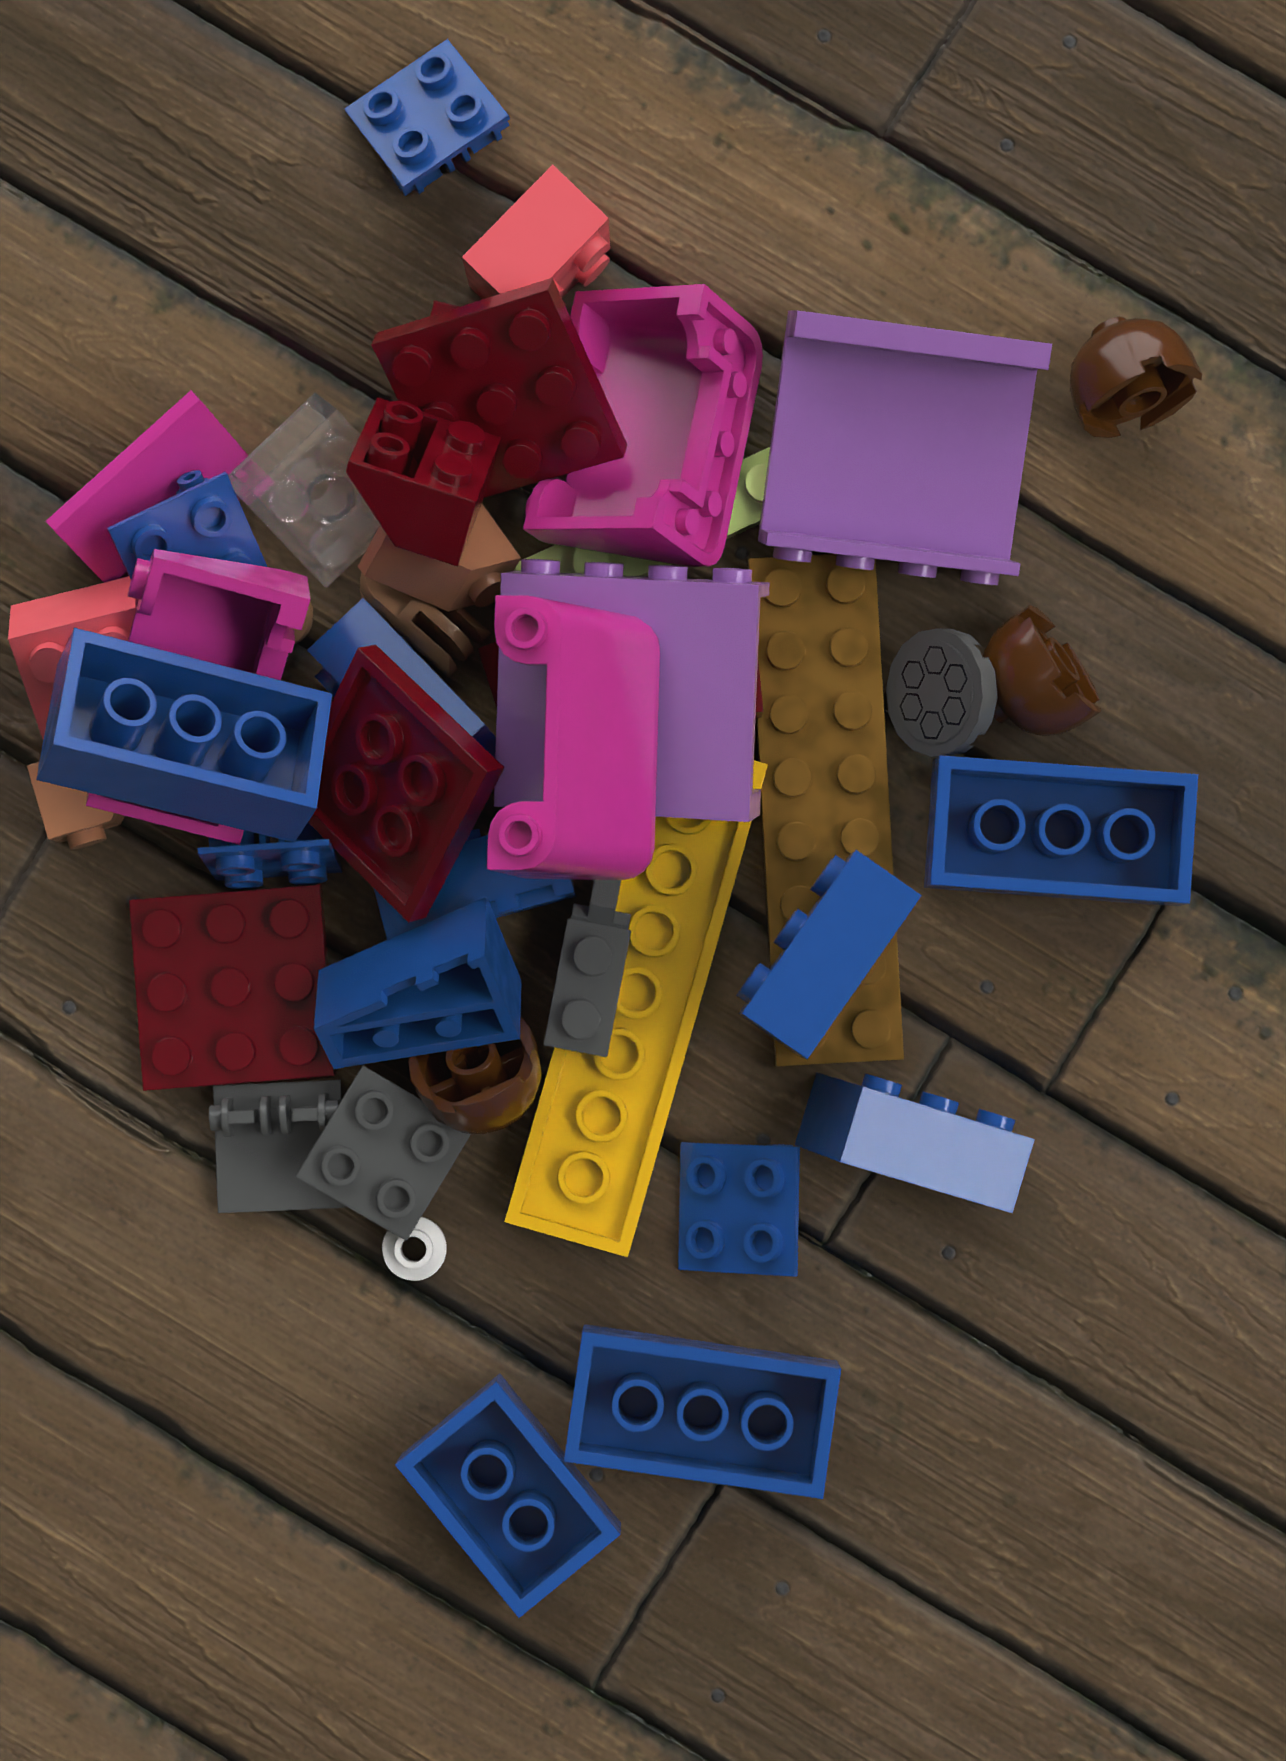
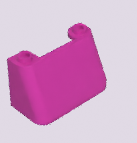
M705 284L576 291L570 318L628 445L623 458L568 473L566 481L559 479L539 481L533 488L532 494L526 503V517L523 530L539 541L548 544L687 567H709L716 564L722 556L726 543L762 370L763 351L758 332L746 319Z
M153 549L150 561L137 558L132 574L128 597L139 599L128 641L281 680L288 653H292L295 644L293 628L302 630L311 600L308 577L277 568ZM87 792L86 806L238 845H240L244 830Z
M495 595L494 631L499 648L504 655L516 663L530 666H547L543 801L510 803L497 812L491 821L488 833L487 870L525 879L626 880L635 878L646 870L652 861L655 849L660 646L658 637L652 627L635 616L529 595Z

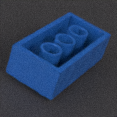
M74 628L57 664L36 780L295 842L317 809L332 693Z
M939 755L932 764L924 888L1165 906L1190 904L1199 774Z
M584 1324L564 1462L823 1499L841 1367L837 1360Z

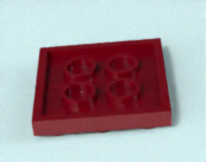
M553 278L377 332L371 346L398 401L409 402L421 409L422 412L453 422H471L482 428L484 432L501 437L484 498L620 459L625 455L628 444Z
M377 645L359 647L331 702L317 809L308 823L324 839H329L332 847L409 923L426 918L505 767Z
M322 885L129 900L143 1091L336 1075V1069H333L314 1031L318 970L328 966Z

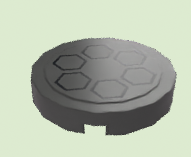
M943 628L918 632L901 646L891 664L886 686L888 714L897 735L913 751L929 757L964 754L974 747L970 746V744L975 741L978 735H985L993 721L998 698L995 670L989 657H982L980 650L975 646L980 644L969 634Z

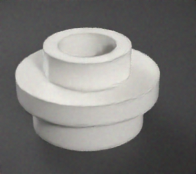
M421 1217L409 1237H418L425 1243L426 1253L422 1259L412 1261L406 1258L402 1251V1245L405 1240L390 1231H387L383 1240L382 1253L386 1265L395 1275L405 1280L418 1281L432 1276L441 1267L446 1257L447 1244L442 1230L433 1221Z

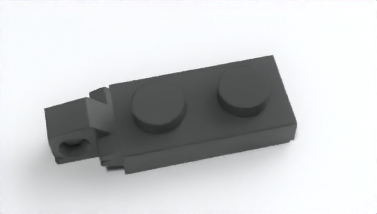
M594 880L590 905L585 906L575 903L573 905L571 919H567L544 1040L545 1046L603 1057L608 1056L631 930H628L631 914L616 911L621 880Z

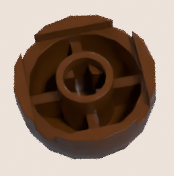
M1114 317L1100 323L1092 331V337L1083 344L1071 364L1070 393L1074 408L1084 430L1094 437L1112 438L1121 436L1116 425L1140 416V430L1159 423L1175 414L1194 397L1197 390L1193 379L1202 380V372L1183 338L1161 321L1141 318L1127 320L1124 317Z
M1031 605L999 627L992 635L983 653V657H989L996 674L998 698L994 718L999 723L1010 719L1022 731L1035 735H1059L1082 725L1100 713L1101 708L1094 704L1100 699L1086 669L1068 642L1061 646L1053 637L1049 638L1045 634L1056 626L1043 612Z
M520 1018V1039L418 1055L417 1057L412 1056L408 1061L411 1082L417 1095L435 1119L446 1126L466 1134H487L498 1131L520 1119L533 1104L542 1077L537 1043L530 1027L522 1018Z

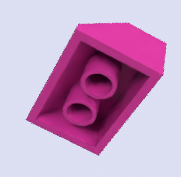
M190 390L45 522L103 582L128 577L129 574L110 536L108 527L175 496L179 489L178 478L194 470L201 471L203 477L209 479L226 472L240 501L254 486L255 482L251 479V476L259 468L202 401Z

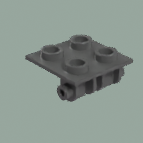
M362 1065L296 1174V1177L407 1241L471 1134L462 1133L438 1122L420 1098Z
M341 1080L213 1085L214 1105L209 1107L210 1130L215 1131L218 1213L346 1208L344 1204L296 1177V1174L342 1100Z

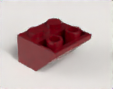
M377 397L349 458L346 473L395 547L458 567L483 502L501 437L484 432L482 428L471 422H453L422 412L421 409L409 402H391Z

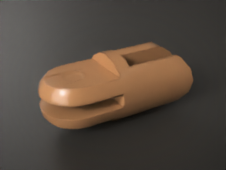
M361 572L360 592L362 598L402 638L447 678L457 670L456 664L449 655L464 662L474 652L472 644L465 635L472 641L481 644L491 634L488 629L464 608L449 612L365 577Z

